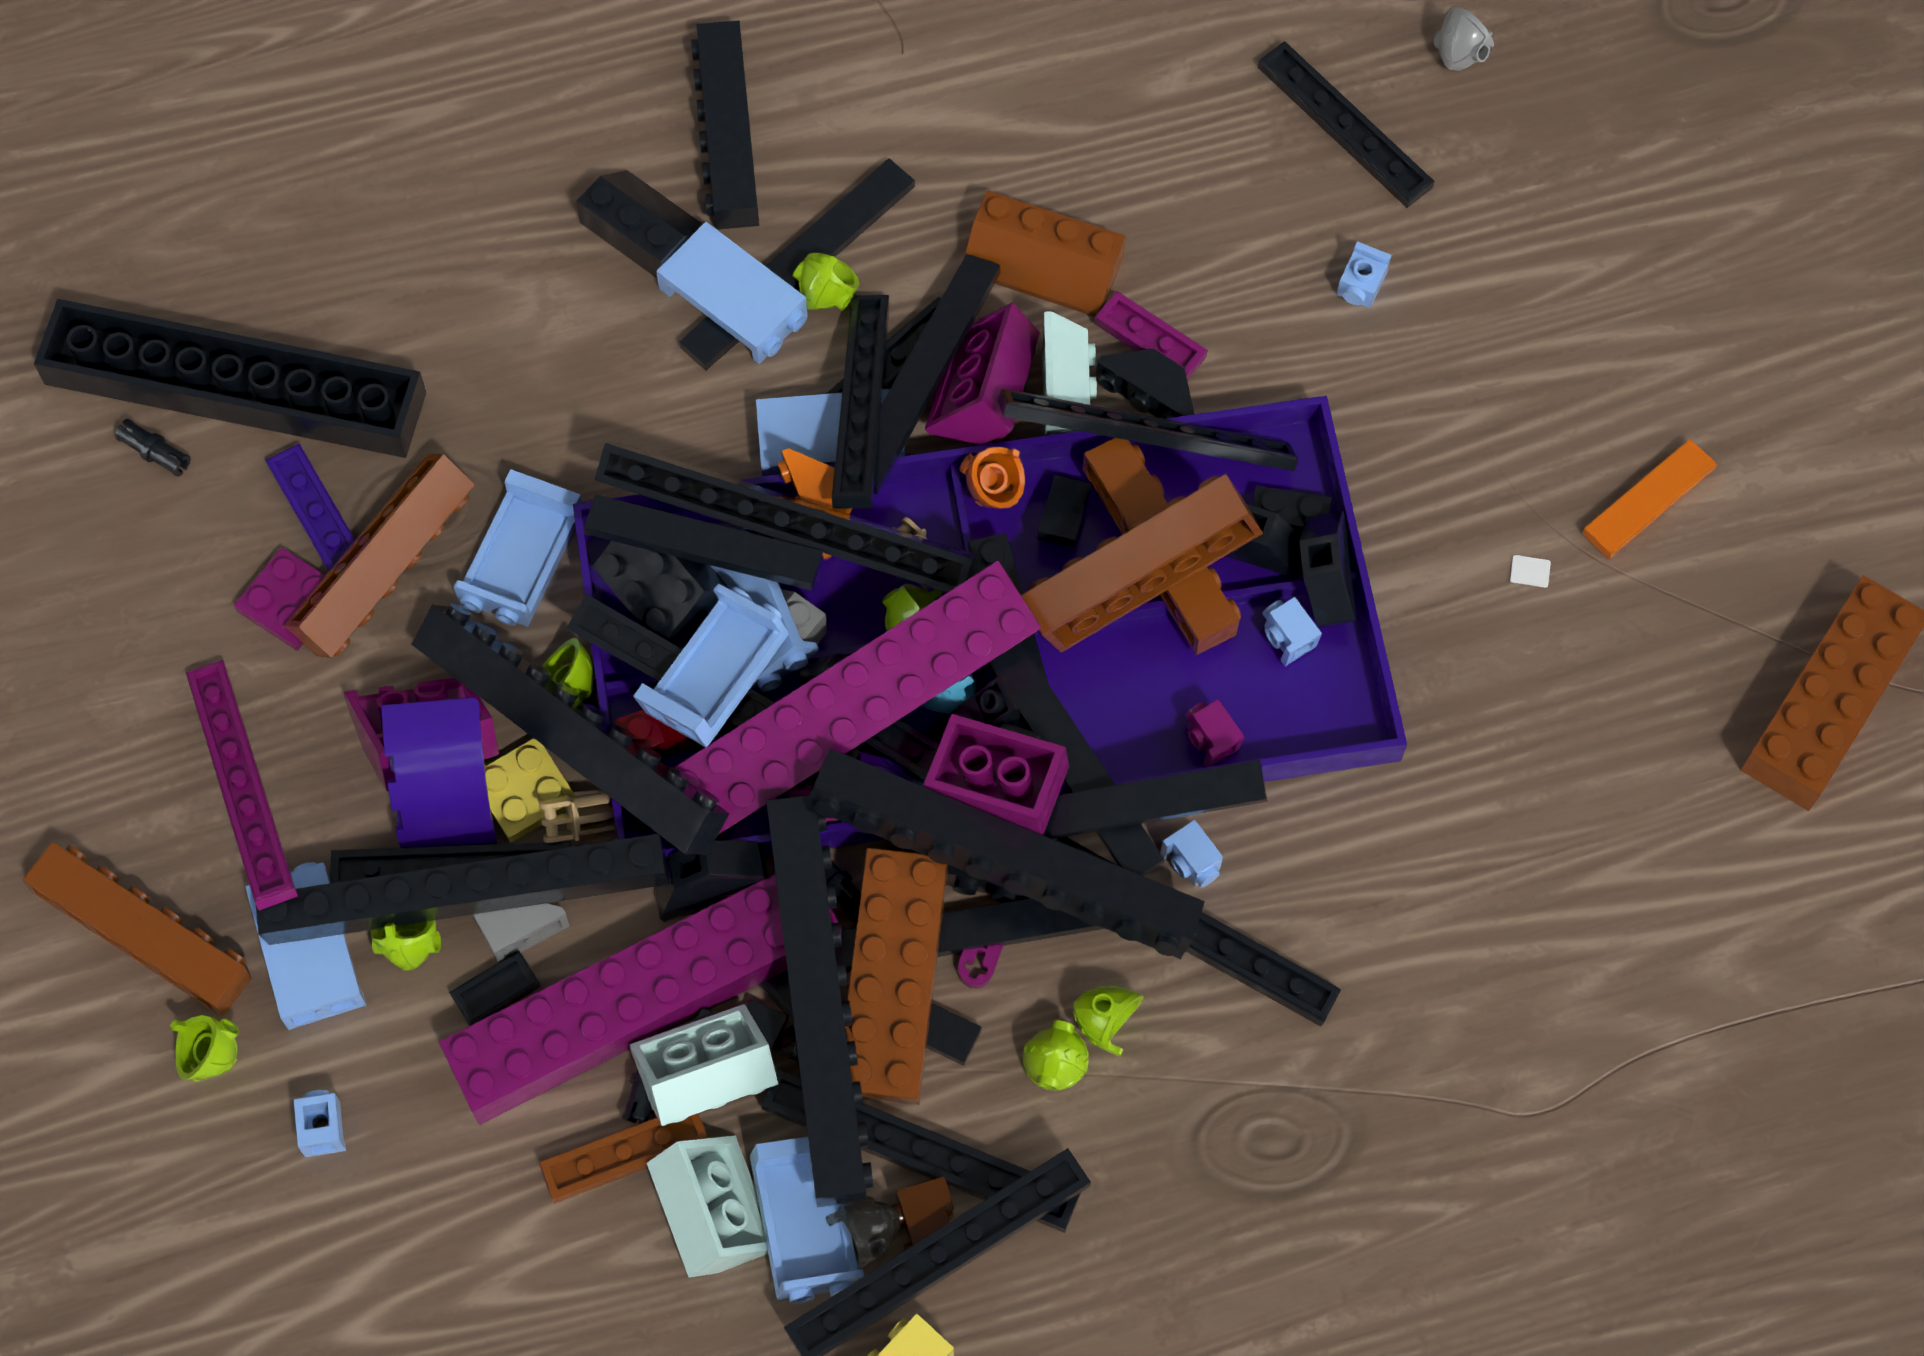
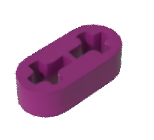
M1004 944L988 946L987 949L982 947L963 950L957 971L960 981L967 987L975 989L987 985L993 977ZM977 954L984 956L982 969L987 971V973L978 974L977 978L974 979L969 977L970 970L965 968V965H973Z

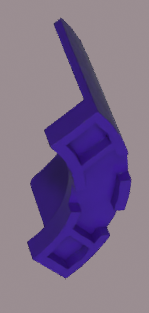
M476 698L381 705L385 757L389 756L391 772H395L396 779L388 780L391 809L392 811L397 810L396 834L400 848L498 844L486 782L479 701Z

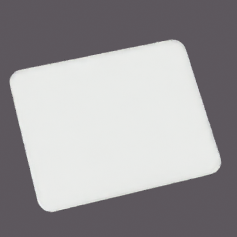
M1514 555L1510 581L1546 588L1549 583L1551 562L1545 559Z

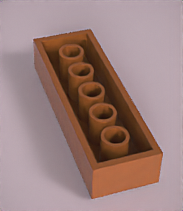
M1224 474L1221 477L1213 476L1206 479L1199 485V490L1186 498L1180 496L1171 500L1165 505V510L1154 517L1139 519L1131 525L1130 531L1118 538L1111 537L1102 541L1096 547L1097 551L1085 558L1077 557L1070 560L1062 567L1063 571L1051 578L1044 577L1032 583L1028 588L1029 591L1021 596L1042 627L1040 629L1042 636L1062 653L1262 535V530L1229 477Z
M1862 575L1744 763L1741 771L1807 811H1810L1924 628V610Z
M867 848L848 994L853 1025L845 1026L847 1042L855 1041L858 1065L850 1066L852 1082L860 1081L862 1098L920 1104L948 864L936 863L923 854Z

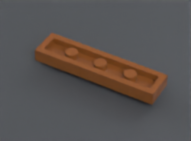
M699 1113L691 1115L683 1121L669 1123L664 1126L661 1125L658 1118H654L539 1163L555 1204L647 1169V1162L678 1141L707 1139L708 1137Z

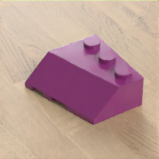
M456 678L419 682L415 689L394 691L393 685L379 687V694L359 696L357 690L344 691V697L362 748L387 792L389 791L388 780L396 779L395 772H391L389 756L385 757L381 705L476 698L480 704L484 760L499 755L492 716L481 698Z

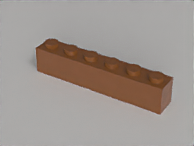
M1114 438L1084 453L1083 471L1123 535L1130 531L1131 525L1144 517L1152 518L1164 511L1167 501L1163 497L1164 489L1159 478L1155 474L1150 475L1144 466L1145 458L1137 444L1131 445L1129 440ZM1213 567L1202 569L1159 595L1195 655L1236 636L1241 619L1240 611L1234 600L1231 598L1226 599L1221 591V581Z
M427 454L284 626L316 656L332 658L342 653L349 645L350 639L348 637L357 627L366 624L373 616V607L377 602L395 590L398 585L397 578L405 569L411 568L419 561L422 556L421 549L426 543L434 540L443 532L446 526L445 520L452 512L460 510L469 499L467 494L475 484L444 454Z
M52 842L22 879L31 892L223 1017L252 979L245 968L247 961L229 948L223 953L212 946L215 942L214 939L199 928L195 927L191 932L180 925L183 920L170 909L163 907L159 911L149 905L151 899L136 887L131 886L129 890H126L117 884L119 878L107 868L101 865L97 870L85 863L88 858L73 846L68 845L63 849Z

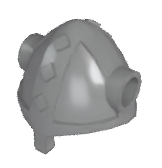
M1453 6L1448 9L1441 30L1435 35L1434 46L1439 49L1440 56L1447 69L1461 71L1478 61L1484 62L1488 58L1490 51L1494 48V42L1491 37L1493 32L1486 29L1482 22L1470 11L1462 7Z

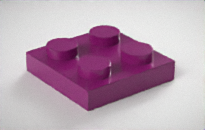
M281 548L234 604V607L238 613L298 651L303 643L284 625L325 575L284 548Z

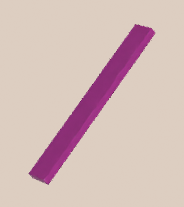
M223 660L186 672L255 904L258 910H262L298 897L226 665Z

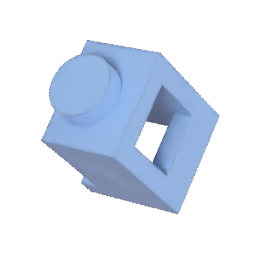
M1357 241L1353 254L1340 279L1337 295L1343 297L1350 304L1371 308L1387 274L1392 255Z
M1295 597L1285 603L1281 600L1276 601L1263 611L1262 614L1266 618L1264 625L1266 628L1265 634L1275 648H1281L1284 652L1280 660L1284 666L1292 663L1317 646L1322 633Z
M1195 820L1163 840L1160 853L1164 860L1171 856V864L1176 873L1182 879L1188 878L1194 887L1199 885L1203 888L1220 875L1219 870L1223 856Z
M314 1090L305 1093V1098L294 1099L297 1142L302 1154L305 1157L346 1151L341 1105L336 1094H330L327 1090ZM318 1120H328V1126L315 1128Z

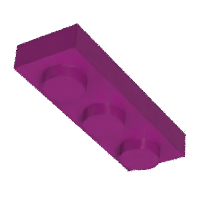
M1118 291L1095 317V325L1133 350L1139 351L1154 348L1184 367L1187 381L1207 357V349Z

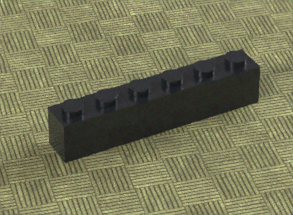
M740 20L696 24L698 38L691 39L693 61L700 60V69H693L695 91H703V100H696L698 122L706 123V131H699L701 153H708L709 162L702 163L704 185L711 184L712 194H705L707 216H714L715 228L717 230L759 226Z

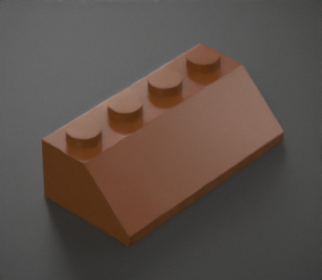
M987 190L974 219L965 256L969 254L999 264L1001 273L995 282L997 285L1096 317L1106 303L1123 261L1126 235Z

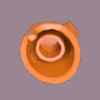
M993 447L986 448L975 456L969 454L965 457L959 471L966 475L969 492L977 505L1001 509L1010 508L1018 503L1025 486L1024 468L1018 457L1020 454L1018 450Z

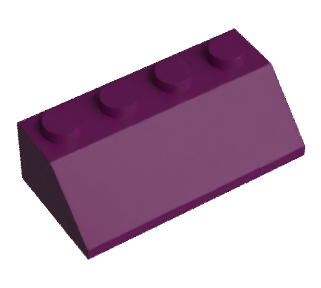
M1013 302L973 322L939 383L925 426V430L929 434L983 445L995 438H1004L1013 429L1014 419L1003 417L998 404L1001 389H1009L1023 392L1040 335L1037 328Z

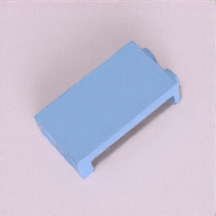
M707 222L656 271L659 289L669 297L675 292L747 346L752 351L753 360L758 364L767 356H774L781 348L783 340L792 331L797 332L804 325L808 317L807 301L803 294Z
M882 389L881 404L890 389ZM842 393L756 399L762 477L780 473L777 462L783 460L781 451L787 448L831 467L835 466ZM904 448L900 453L899 457L905 456Z
M510 469L504 481L507 493L463 582L457 580L454 590L460 605L469 611L480 613L482 610L495 615L504 624L515 626L518 623L529 627L576 529L573 504L582 503L581 494Z
M743 528L741 530L774 539V537L765 535L747 528ZM711 566L730 589L733 586L738 587L747 593L755 604L762 606L763 603H767L782 614L783 618L781 621L789 635L751 686V689H757L762 692H769L778 688L782 684V680L789 674L807 665L808 659L819 651L817 644L801 639L778 582Z
M717 584L713 590L718 597L717 604L656 687L652 689L642 684L634 694V698L646 714L706 748L789 635L781 621L783 616L777 609L767 603L759 606L752 602L751 597L738 587L733 586L730 590L720 584Z
M314 862L304 863L297 866L294 872H291L296 889L330 884V874L323 862L319 864ZM249 885L245 887L258 932L256 904ZM345 934L268 945L259 936L279 1015L288 1030L366 1006L363 991L358 984Z
M808 1137L756 1144L750 1154V1161L777 1300L789 1298L790 1303L798 1304L813 1300L815 1298L814 1294L830 1292L832 1297L864 1277L863 1269L858 1270L845 1204L817 1207Z

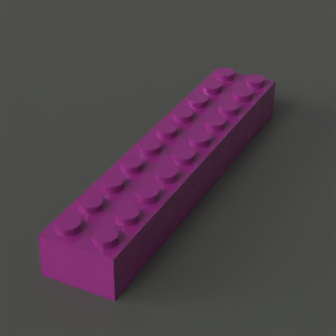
M998 560L674 768L687 774L690 777L689 783L696 789H703L715 795L719 799L718 805L730 813L719 832L720 834L766 805V800H774L819 771L829 748L846 754L1042 629V627Z
M774 874L768 877V879L762 880L439 1041L438 1043L479 1125L630 1050L629 1044L666 1032L699 1015L702 1008L709 1010L759 985L760 982L769 980L787 971L776 875ZM830 909L831 923H837L838 921Z

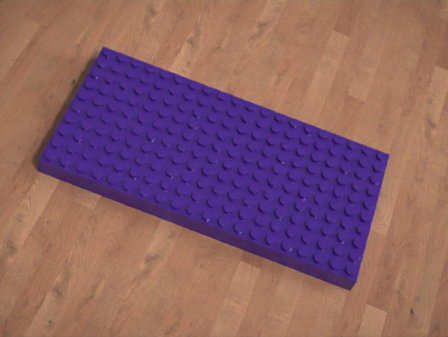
M1327 395L1166 418L1167 420L1288 442L1298 458L1295 471L1130 441L1131 445L1137 444L1145 458L1144 466L1149 474H1155L1159 478L1164 489L1163 497L1167 503L1180 496L1186 498L1199 490V485L1206 479L1213 476L1221 477L1224 474L1229 477L1245 503L1252 506L1256 485L1331 497L1329 513L1337 511L1345 513L1356 621L1319 628L1315 621L1302 568L1298 579L1224 556L1207 566V568H1214L1221 581V591L1226 599L1231 598L1234 600L1240 611L1241 619L1237 635L1198 655H1195L1159 595L1062 653L1042 636L1040 630L1035 632L1049 686L1114 784L1119 785L1255 760L1261 761L1264 782L1400 762L1407 747V741ZM1076 431L898 457L878 495L873 493L872 508H852L850 515L890 528L895 527L896 529L902 525L901 520L904 517H908L921 530H926V538L928 540L969 553V541L1006 533L1024 594L1029 591V586L1035 581L1044 577L1051 578L1063 571L1062 567L1070 560L1077 557L1085 558L1097 551L1096 547L1102 541L1111 537L1118 538L1122 536V533L1091 484L1088 502L1075 547L1070 548L1037 540L1038 529L1054 475L1090 483L1083 471L1084 453L1114 439V437ZM993 447L1018 450L1020 452L1018 457L1021 460L1025 474L1024 491L1018 503L1010 508L1001 509L977 505L969 492L966 475L959 471L961 463L967 455L975 456L984 449ZM781 474L741 480L792 497L797 496L793 483L785 484ZM640 494L611 498L737 530L743 529V527ZM593 501L573 504L584 594L593 597L641 625L592 567L611 542L610 540L584 534V525ZM835 556L825 561L822 559L812 591L778 582L780 589L796 592L826 614L827 633L817 644L819 651L808 659L807 665L789 674L782 680V684L778 688L769 692H762L757 689L752 690L775 703L887 632L885 627L887 608L882 603V600L888 593L896 588L899 589L906 583L919 588L922 587L916 582ZM931 587V588L928 589L927 591L930 592V591H932L934 588ZM943 591L941 596L937 597L935 600L939 599L948 592ZM1295 597L1322 635L1314 649L1284 666L1280 661L1284 652L1281 648L1277 649L1269 642L1265 634L1266 628L1264 625L1266 618L1262 613L1276 601L1281 600L1285 603ZM591 643L599 707L606 714L604 720L613 726L615 725V719L643 710L634 698V694L642 684L654 689L659 681ZM986 664L973 672L976 693L995 679ZM1219 699L1245 738L1237 752L1211 767H1205L1203 761L1206 754L1203 750L1198 751L1191 743L1187 733L1189 720L1185 714L1201 702L1209 705ZM919 706L900 720L923 734L947 716V713L935 712ZM862 744L855 747L860 752L877 755ZM699 745L665 757L660 762L668 768H674L706 747ZM859 754L857 760L861 761V755ZM814 773L797 785H814L818 773ZM1064 782L1059 795L1070 793ZM789 790L775 799L789 798ZM612 799L617 840L658 834L653 829L634 832L631 812ZM767 804L720 833L715 840L758 841V843L762 844L764 858L773 857ZM840 820L834 821V824H828L827 831L820 832L821 846L829 845L830 848L886 840L872 833H862L855 829L854 826ZM662 837L667 858L670 854L680 851Z

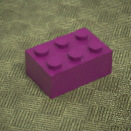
M951 714L925 779L924 787L1043 835L1069 769L1066 747Z

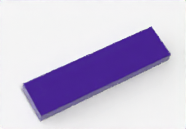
M298 443L265 461L329 572L353 544L355 539L301 445Z

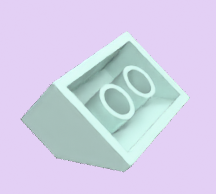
M1052 311L1044 312L1042 335L1043 396L1090 405V399H1096L1097 396L1096 377H1089V366H1095V343H1088V329ZM1044 424V436L1077 431Z
M745 1004L629 1044L650 1104L662 1126L683 1121L691 1115L708 1109L722 1107L727 1102L738 1098L758 1094L766 1088L778 1084L769 1044Z
M736 1135L678 1141L647 1162L689 1278L720 1273L768 1254L756 1188Z

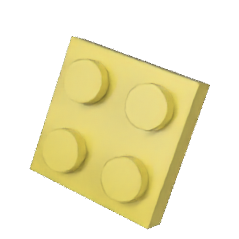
M534 738L485 766L491 814L510 843L542 825L541 819L544 818V809L539 808L540 801L563 797V794H566L569 798L576 797L545 747ZM564 807L555 808L556 815L565 812Z

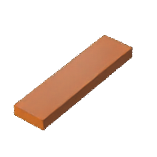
M1689 439L1587 525L1582 534L1608 559L1612 558L1714 471L1717 463Z

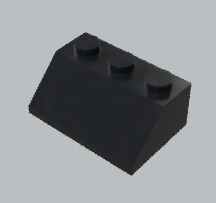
M628 170L601 175L576 200L579 219L582 225L656 278V271L703 225Z

